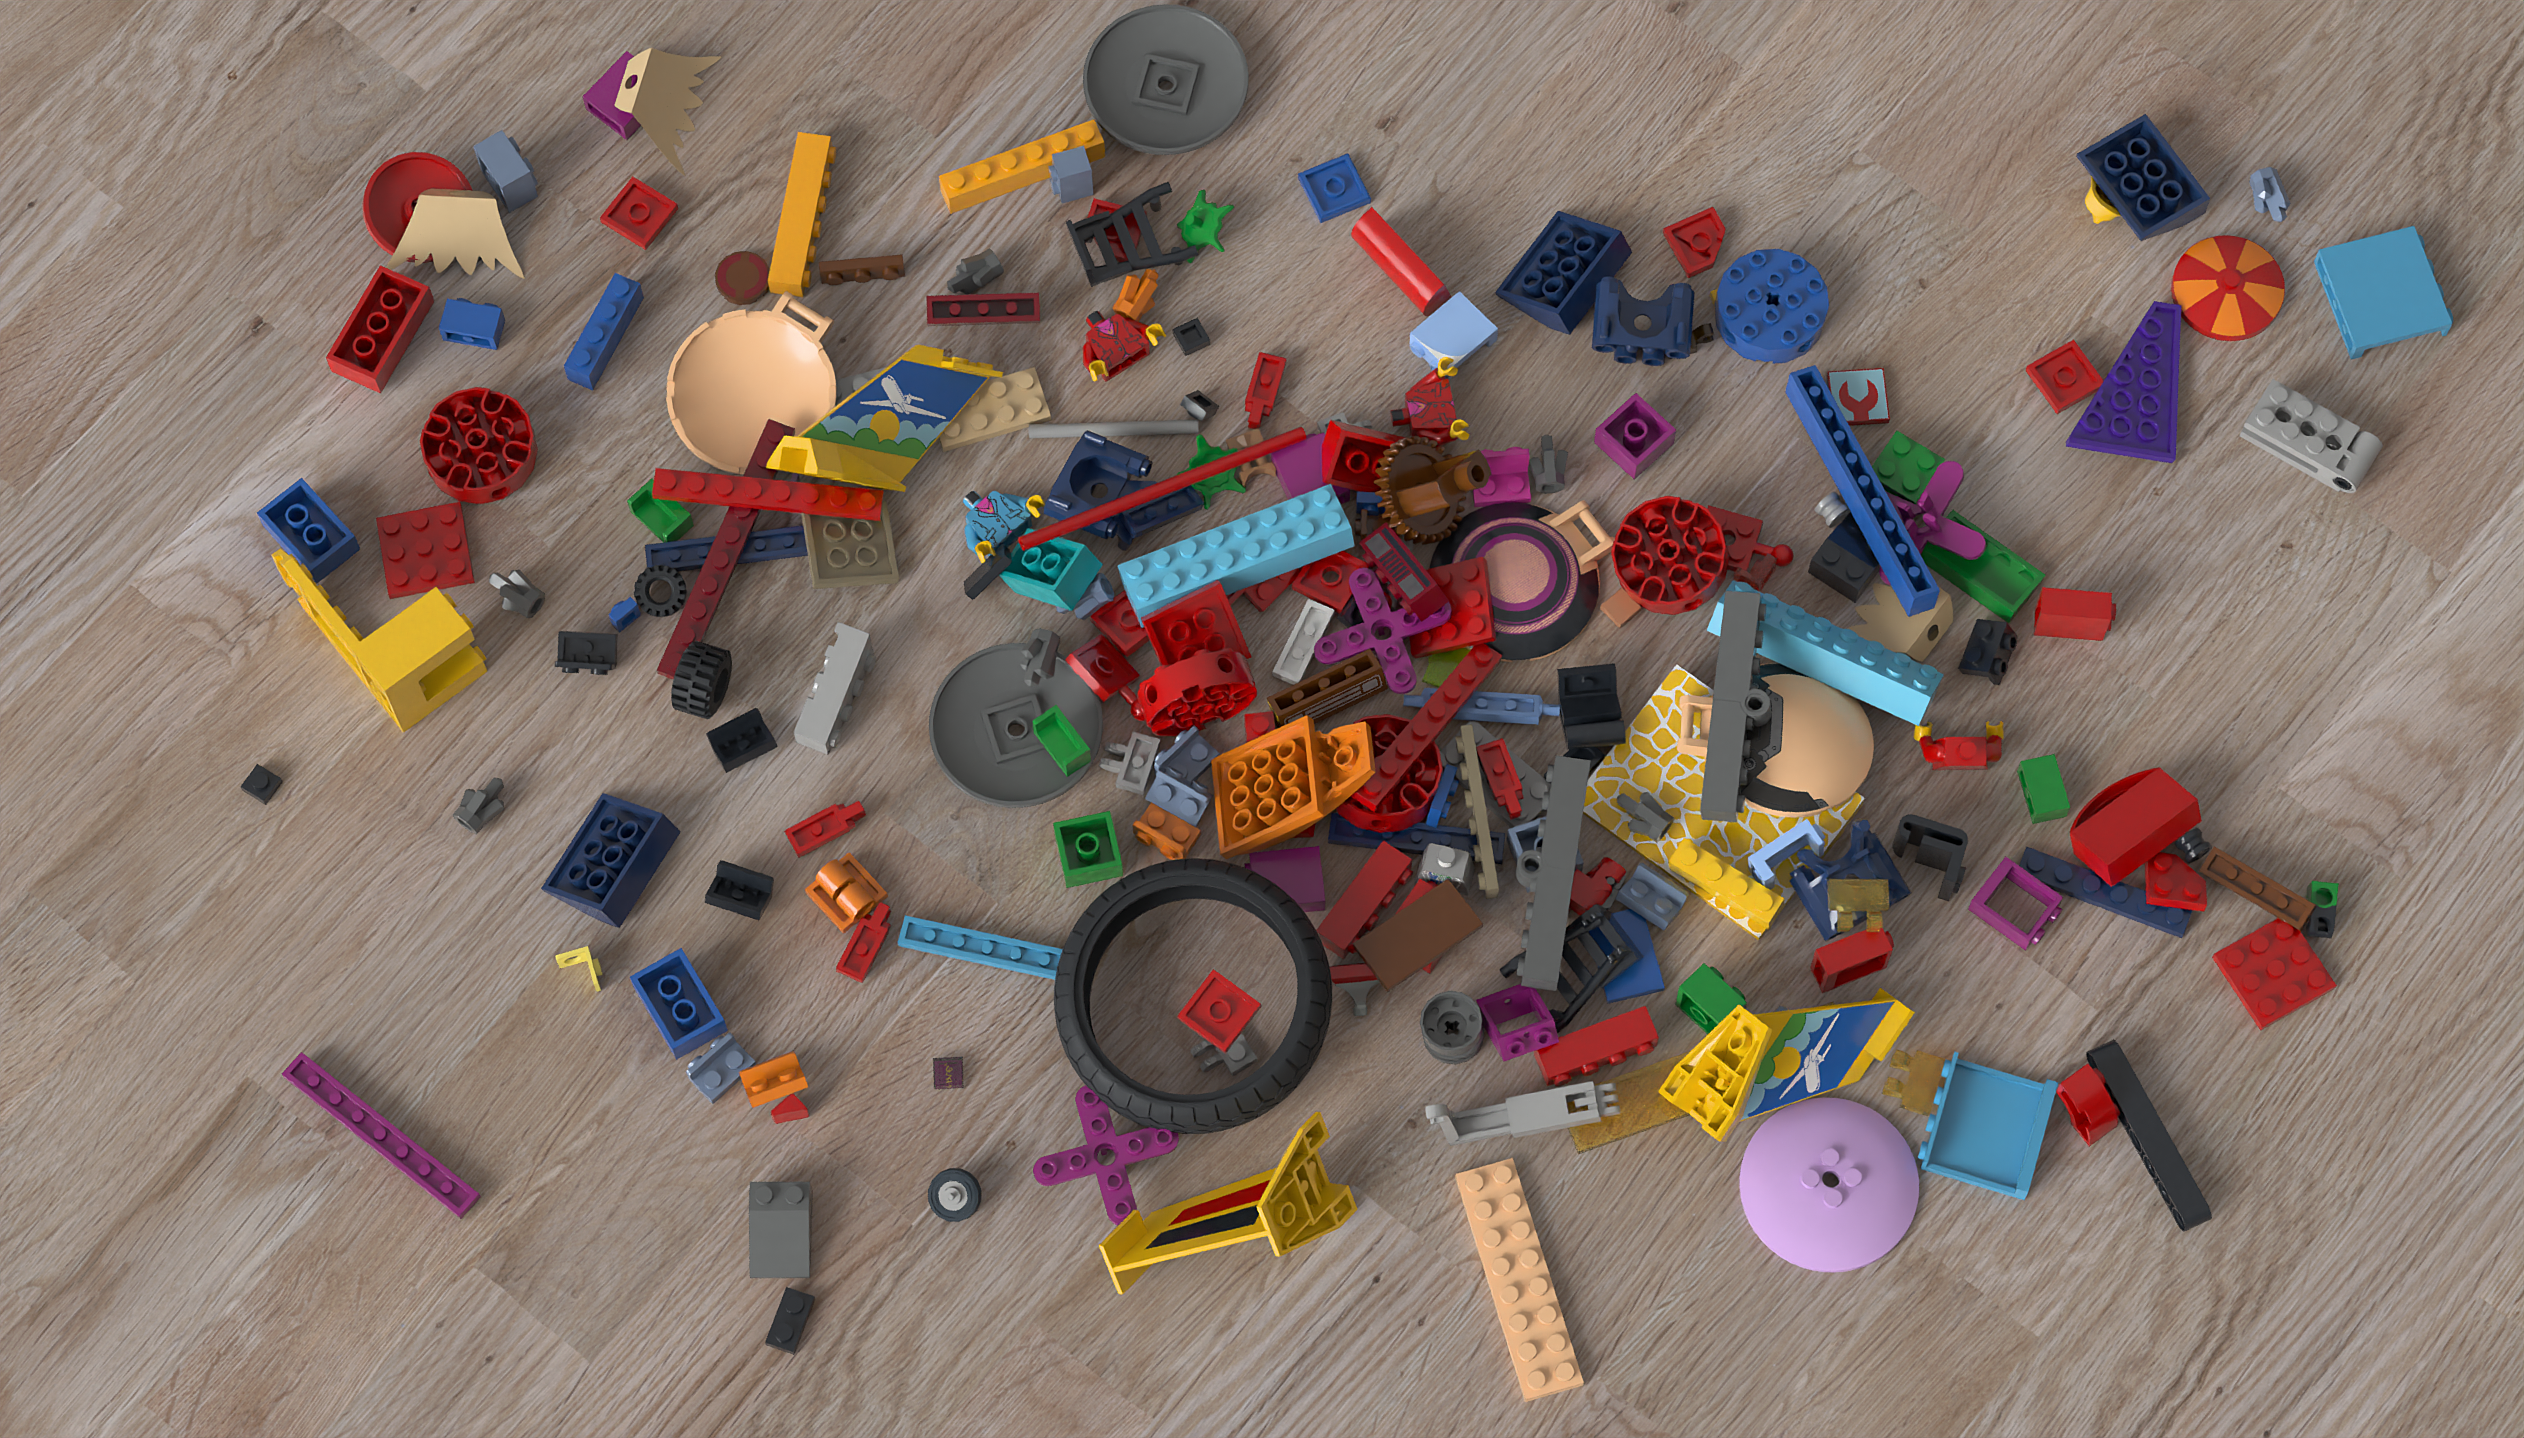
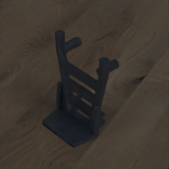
M1169 182L1148 189L1111 214H1109V211L1073 224L1071 220L1066 221L1071 240L1091 287L1136 270L1170 264L1181 265L1183 261L1199 255L1195 245L1182 250L1179 247H1173L1171 253L1162 254L1143 209L1144 205L1150 203L1152 211L1158 212L1161 210L1160 196L1172 192ZM1132 213L1151 257L1139 258L1124 218ZM1113 225L1128 261L1117 262L1105 234V230ZM1093 238L1096 239L1106 265L1094 266L1085 243H1091Z
M1597 903L1566 927L1562 957L1582 982L1584 988L1577 995L1559 971L1557 989L1569 1006L1564 1012L1555 1009L1549 1010L1554 1019L1557 1033L1573 1020L1599 987L1604 988L1644 957L1611 912ZM1599 927L1615 950L1607 957L1589 931ZM1578 938L1600 967L1593 976L1568 944L1569 941ZM1526 951L1518 954L1499 969L1505 978H1508L1518 969L1519 958H1525Z

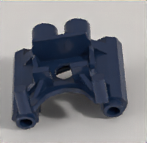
M1614 277L1601 278V282L1597 284L1592 349L1602 353L1614 352V361L1623 364L1635 363L1638 349L1643 350L1642 363L1649 366L1664 365L1665 354L1674 359H1686L1690 356L1695 292L1691 289V285L1687 283L1671 284L1660 298L1644 301L1629 295L1621 280ZM1641 315L1647 316L1651 320L1650 328L1644 331L1637 329L1634 325V320Z
M1087 430L1075 445L1054 483L1044 506V514L1061 521L1156 484V481L1130 480L1131 475L1139 478L1142 476L1147 477L1153 462L1149 460L1147 455L1107 440L1106 437ZM1098 484L1105 485L1108 489L1107 494L1103 498L1092 496ZM1120 513L1080 528L1104 539L1114 538L1117 535L1120 539L1118 547L1123 551L1128 550L1133 541V538L1118 518Z
M1858 818L1852 822L1851 847L1846 855L1838 860L1823 861L1812 850L1801 849L1797 852L1798 859L1810 868L1807 869L1803 865L1790 873L1792 879L1789 881L1825 941H1829L1912 894L1877 834L1871 833L1868 820ZM1811 869L1820 874V876L1815 878ZM1853 874L1860 879L1861 886L1858 890L1849 891L1845 888L1844 878L1847 875Z

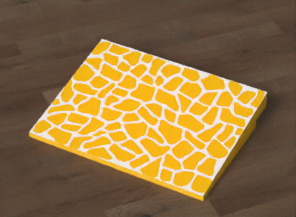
M1676 664L1625 731L1626 743L1614 745L1588 779L1583 814L1759 940L1767 930L1765 927L1669 869L1668 862L1683 838H1686L1755 880L1748 870V857L1806 819H1808L1811 825L1816 823L1825 836V839H1823L1825 842L1824 854L1819 857L1823 859L1843 834L1845 827L1863 806L1865 798L1855 792L1850 799L1837 808L1834 806L1821 811L1819 815L1796 818L1767 814L1747 805L1748 802L1745 801L1744 812L1738 813L1737 822L1702 820L1700 806L1706 761L1704 756L1682 754L1677 751V741L1681 739L1682 710L1679 708L1680 697L1684 695L1711 698L1714 690ZM1694 712L1693 739H1700L1701 713ZM1649 792L1662 809L1674 817L1670 829L1658 843L1648 836L1629 830L1628 823L1635 818L1617 804L1618 795L1624 793L1639 804L1641 803V794ZM1809 845L1802 848L1812 850V848ZM1797 852L1771 868L1775 887L1771 891L1784 898L1785 906L1796 893L1789 881L1792 879L1790 873L1803 865L1807 869L1810 868L1798 859Z

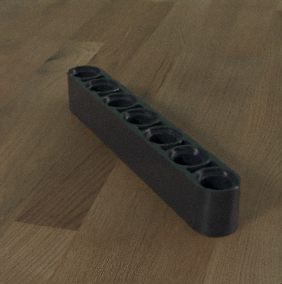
M2113 1039L2087 1051L2086 1057L2092 1069H2098L2104 1076L2106 1083L2103 1085L2120 1111L2118 1118L2179 1228L2185 1232L2211 1220L2212 1214L2205 1198L2119 1044Z

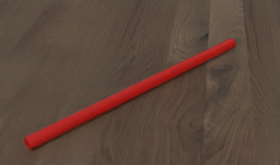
M1298 427L1018 537L1019 544L1023 551L1302 442L1306 440V433L1302 427Z

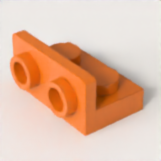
M1150 803L1140 820H1135L1133 824V834L1140 843L1146 846L1152 844L1159 848L1160 853L1170 860H1175V858L1185 859L1201 835V830L1153 803Z
M793 1051L739 1072L752 1108L808 1088L797 1056Z

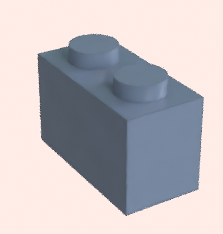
M1084 146L1052 154V165L1048 166L1051 177L1049 180L1053 194H1059L1061 203L1094 195L1092 169Z

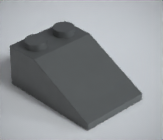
M750 1182V1278H810L813 1190L810 1182Z

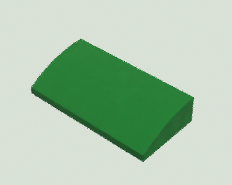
M1952 510L1946 518L1979 532L1986 541L1985 552L1977 559L1968 560L1927 542L1921 557L1932 570L2004 621L2010 623L2046 575L1962 515Z

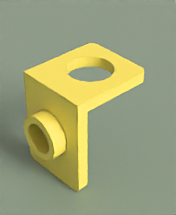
M588 946L555 956L559 968L587 961L597 992L601 991L597 977L603 975L598 958H592ZM578 956V957H576V958L566 960V959H568V958H570V957Z

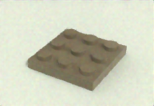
M883 501L881 521L801 513L813 589L898 583L899 575L887 501Z

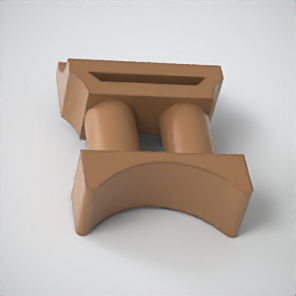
M1258 428L1227 439L1226 444L1228 450L1237 448L1240 451L1264 440ZM1266 456L1255 460L1257 467L1252 468L1250 462L1239 466L1241 469L1239 478L1242 485L1246 487L1248 481L1258 474H1269L1276 477V468L1273 461L1268 462Z

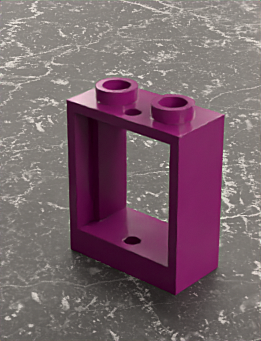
M2005 856L1973 897L1968 910L2026 951L2031 943L2036 946L2046 932L2042 928L2046 923L2050 921L2053 924L2061 914L2063 909L2059 906L2063 897ZM2007 878L2047 906V909L2027 934L1986 906Z
M1518 984L1476 999V1004L1481 1012L1483 1027L1503 1062L1559 1042L1554 1019L1536 988ZM1531 1012L1534 1013L1539 1021L1503 1035L1500 1034L1496 1027L1497 1024Z

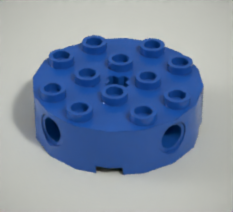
M1781 249L1753 251L1738 258L1723 274L1715 300L1716 327L1725 343L1743 358L1756 361V359L1764 362L1773 361V364L1787 363L1805 355L1819 340L1829 309L1827 286L1817 268L1800 255Z

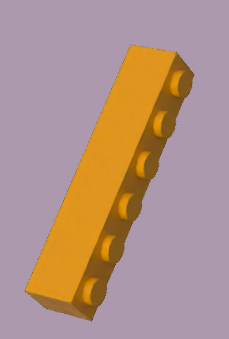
M1093 119L939 176L941 193L950 214L1050 178L1048 166L1052 165V154L1084 146L1089 163L1105 158L1104 140Z
M798 132L768 276L770 293L783 295L784 292L788 291L794 296L803 297L805 287H810L812 272L809 271L810 262H815L817 247L814 246L815 237H820L822 227L819 216L820 213H825L827 198L824 196L825 188H830L832 174L828 172L830 163L834 164L836 159V147L832 146L831 136Z

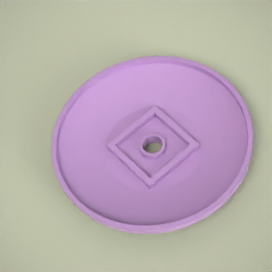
M1822 1097L1791 1104L1776 1112L1760 1126L1744 1153L1740 1169L1739 1189L1746 1217L1754 1232L1769 1249L1781 1258L1799 1267L1819 1272L1836 1273L1870 1265L1889 1253L1900 1242L1910 1227L1916 1212L1919 1198V1176L1910 1147L1899 1131L1886 1118L1857 1102L1840 1098ZM1826 1174H1834L1838 1178L1839 1184L1833 1188L1824 1185L1822 1177Z

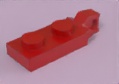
M1259 352L1245 399V411L1250 412L1248 428L1258 429L1260 428L1263 416L1270 417L1287 358Z
M1503 738L1476 746L1478 760L1498 807L1505 805L1510 820L1521 817L1522 809L1519 800L1524 798L1522 794L1523 788Z
M860 801L845 807L844 803L840 805L835 803L793 825L784 832L798 858L849 832L856 827L854 822L865 817L866 813Z
M879 902L873 915L866 914L864 918H861L836 966V972L860 983L864 982L889 934L891 924L887 923V920L892 912L890 906Z

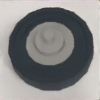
M949 1168L940 1172L932 1179L928 1189V1202L932 1211L939 1218L948 1222H960L970 1218L978 1210L982 1199V1190L978 1180L970 1172L961 1168Z

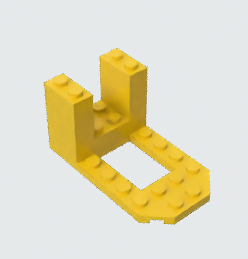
M281 548L271 555L289 588L292 587L300 596L297 600L403 733L487 672L484 664L487 658L478 646L472 648L470 645L475 640L471 631L474 626L464 613L459 615L454 608L457 605L447 592L442 595L438 588L435 587L363 639L354 626L349 629L344 623L347 618L337 605L332 608L327 602L330 599L329 595L320 584L318 586L315 584L312 574L303 563L300 565L292 554L288 555Z

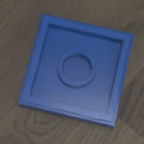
M1348 153L1298 173V180L1320 223L1371 203V197Z

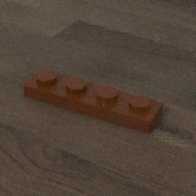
M2215 846L2199 870L2201 874L2301 932L2317 907L2312 902Z

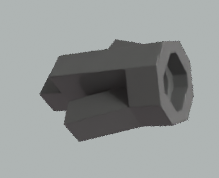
M989 248L981 254L961 259V264L956 267L957 276L947 281L948 290L953 293L960 291L968 295L1002 275L1004 270L995 253Z
M1544 435L1541 436L1542 464L1539 457H1532L1529 460V468L1535 479L1536 491L1544 494L1556 493L1565 487L1564 473L1568 452L1558 450L1555 462L1552 436Z
M520 569L511 570L508 578L498 572L491 574L489 577V583L500 590V595L504 597L502 601L503 609L519 612L526 618H532L541 609L545 601V593L536 588Z
M1042 628L1033 630L1030 640L1021 650L1024 658L1020 665L1027 671L1024 682L1030 687L1039 685L1041 677L1046 680L1054 677L1060 636L1053 631Z
M494 777L484 790H477V792L474 789H466L460 806L453 814L454 819L471 833L478 834L485 824L504 810V802L498 798V794L504 788L502 779Z
M1649 792L1641 794V803L1639 804L1624 793L1618 795L1617 804L1635 818L1628 823L1629 830L1648 836L1658 843L1670 829L1674 817L1665 812Z

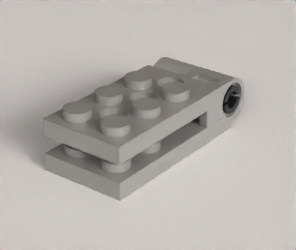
M2274 379L2271 380L2240 433V437L2334 490L2338 492L2341 490L2346 493H2354L2383 447L2382 442L2375 435L2365 431L2358 432L2359 426Z

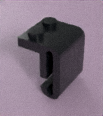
M1615 663L1557 669L1558 704H1560L1559 716L1567 750L1625 744L1624 720H1620L1622 719V712L1617 695Z
M1905 815L1899 822L1892 844L1894 853L1902 858L1907 843L1919 846L1915 863L1945 872L1938 898L1949 902L1952 892L1958 894L1966 867L1961 866L1968 844L1967 834L1959 828L1917 815Z

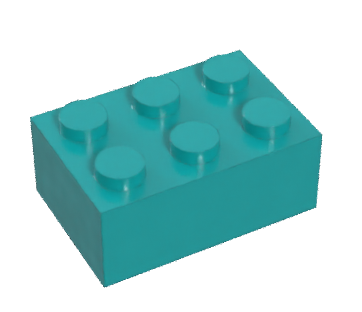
M1028 528L1024 535L1036 530ZM1057 537L1024 551L1018 542L1011 552L1012 563L999 576L1017 594L1072 611L1103 564L1086 545Z

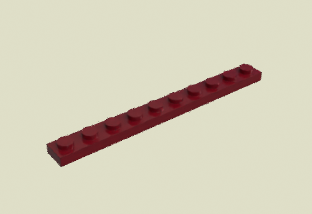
M768 419L743 477L775 480L779 470L766 468L767 462L784 436L794 437L795 428ZM729 506L659 663L657 674L674 679L678 663L686 648L695 640L703 642L761 509Z

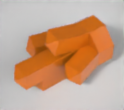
M1146 269L1141 279L1135 274L1127 275L1119 298L1113 306V311L1116 314L1139 322L1141 317L1155 306L1151 295L1158 286L1156 280L1159 275L1156 270Z

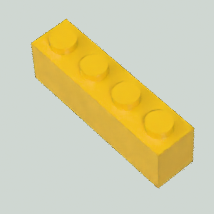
M1683 838L1668 862L1671 871L1768 930L1785 906L1783 897L1686 838Z

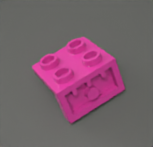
M1510 447L1505 451L1481 450L1489 464L1492 475L1489 476L1486 486L1472 490L1474 508L1499 503L1531 502L1528 477L1529 449Z

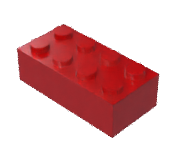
M380 265L326 356L331 372L378 393H382L434 303L430 287Z

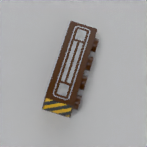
M1368 649L1267 697L1270 711H1273L1274 722L1278 728L1306 715L1314 720V724L1387 690L1388 687L1382 666L1371 649Z

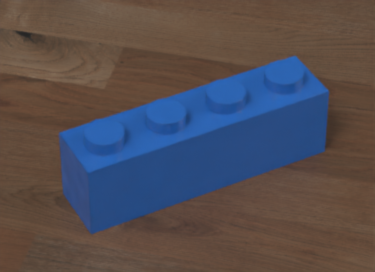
M617 273L614 274L564 364L569 381L594 390L644 299L640 283Z

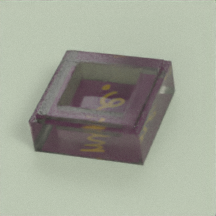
M963 1057L933 1058L934 1089L964 1088Z

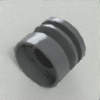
M1456 991L1436 994L1427 1001L1421 1011L1420 1026L1425 1047L1432 1057L1442 1063L1456 1065L1467 1062L1477 1055L1483 1045L1485 1032L1481 1012L1475 1001L1464 993ZM1450 1028L1454 1031L1458 1028L1459 1034L1451 1033L1448 1035V1029Z

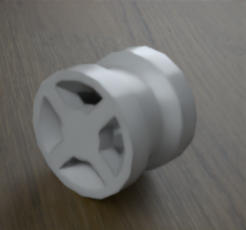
M1832 492L1822 499L1814 510L1819 516H1823L1826 519L1825 523L1830 528L1839 524L1850 513L1847 504L1840 502V496L1836 492Z

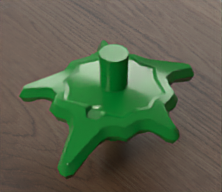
M1204 189L1200 190L1193 207L1187 211L1185 218L1177 223V227L1182 230L1181 236L1187 243V248L1195 245L1198 252L1201 248L1211 244L1220 252H1224L1225 250L1218 240V234L1223 228V218L1234 209V205L1229 204L1218 208L1216 203H1207L1206 191ZM1195 257L1188 259L1187 262L1193 263Z
M1199 434L1196 437L1197 454L1189 460V468L1178 472L1177 475L1235 453L1238 449L1232 448L1225 451L1219 446L1211 447L1204 436ZM1237 467L1192 484L1194 489L1201 491L1203 494L1205 510L1210 508L1211 498L1215 493H1220L1224 490H1232L1242 494L1246 492V488L1234 477Z

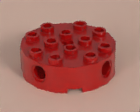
M482 387L456 391L435 405L429 414L430 417L426 421L424 429H422L420 446L428 474L442 492L460 502L485 504L502 500L521 488L534 470L538 447L530 417L519 402L507 394L504 395Z
M1664 496L1645 501L1629 512L1620 524L1611 551L1616 576L1630 598L1650 612L1668 615L1696 610L1713 598L1726 579L1729 563V553L1721 525L1711 512L1698 503L1674 496ZM1672 553L1673 557L1668 558L1667 554Z
M1225 648L1211 653L1208 649H1203L1195 652L1193 657L1181 660L1173 665L1159 666L1154 670L1155 675L1139 684L1140 689L1137 692L1148 727H1151L1152 733L1158 736H1178L1183 730L1187 729L1189 731L1194 725L1199 731L1206 729L1205 723L1218 718L1224 722L1249 707L1257 697L1255 681L1246 657L1238 652H1233L1232 648Z
M1383 714L1365 716L1353 722V724L1366 721L1370 726L1375 763L1411 720ZM1435 742L1430 745L1375 812L1351 796L1335 808L1336 811L1356 827L1378 833L1402 831L1422 821L1430 811L1442 776L1443 769L1438 746Z

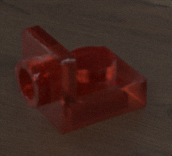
M1767 553L1762 561L1758 559L1755 562L1750 573L1738 567L1734 573L1733 580L1745 582L1753 589L1761 592L1776 570L1777 558Z

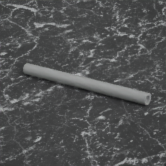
M1198 420L1029 424V439L1081 437L1087 430L1101 436L1199 434Z

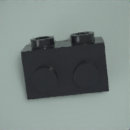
M1977 619L1958 669L1962 674L1988 677L1993 685H2000L2003 676L2007 672L2012 651L2016 649L2017 634L2007 622Z
M559 631L558 656L555 661V667H562L563 673H579L580 668L591 669L590 674L608 675V670L616 669L618 634Z
M754 708L706 733L711 748L726 773L778 747L774 737L764 723L758 708Z
M720 860L717 864L716 876L705 894V903L759 921L772 898L774 878Z

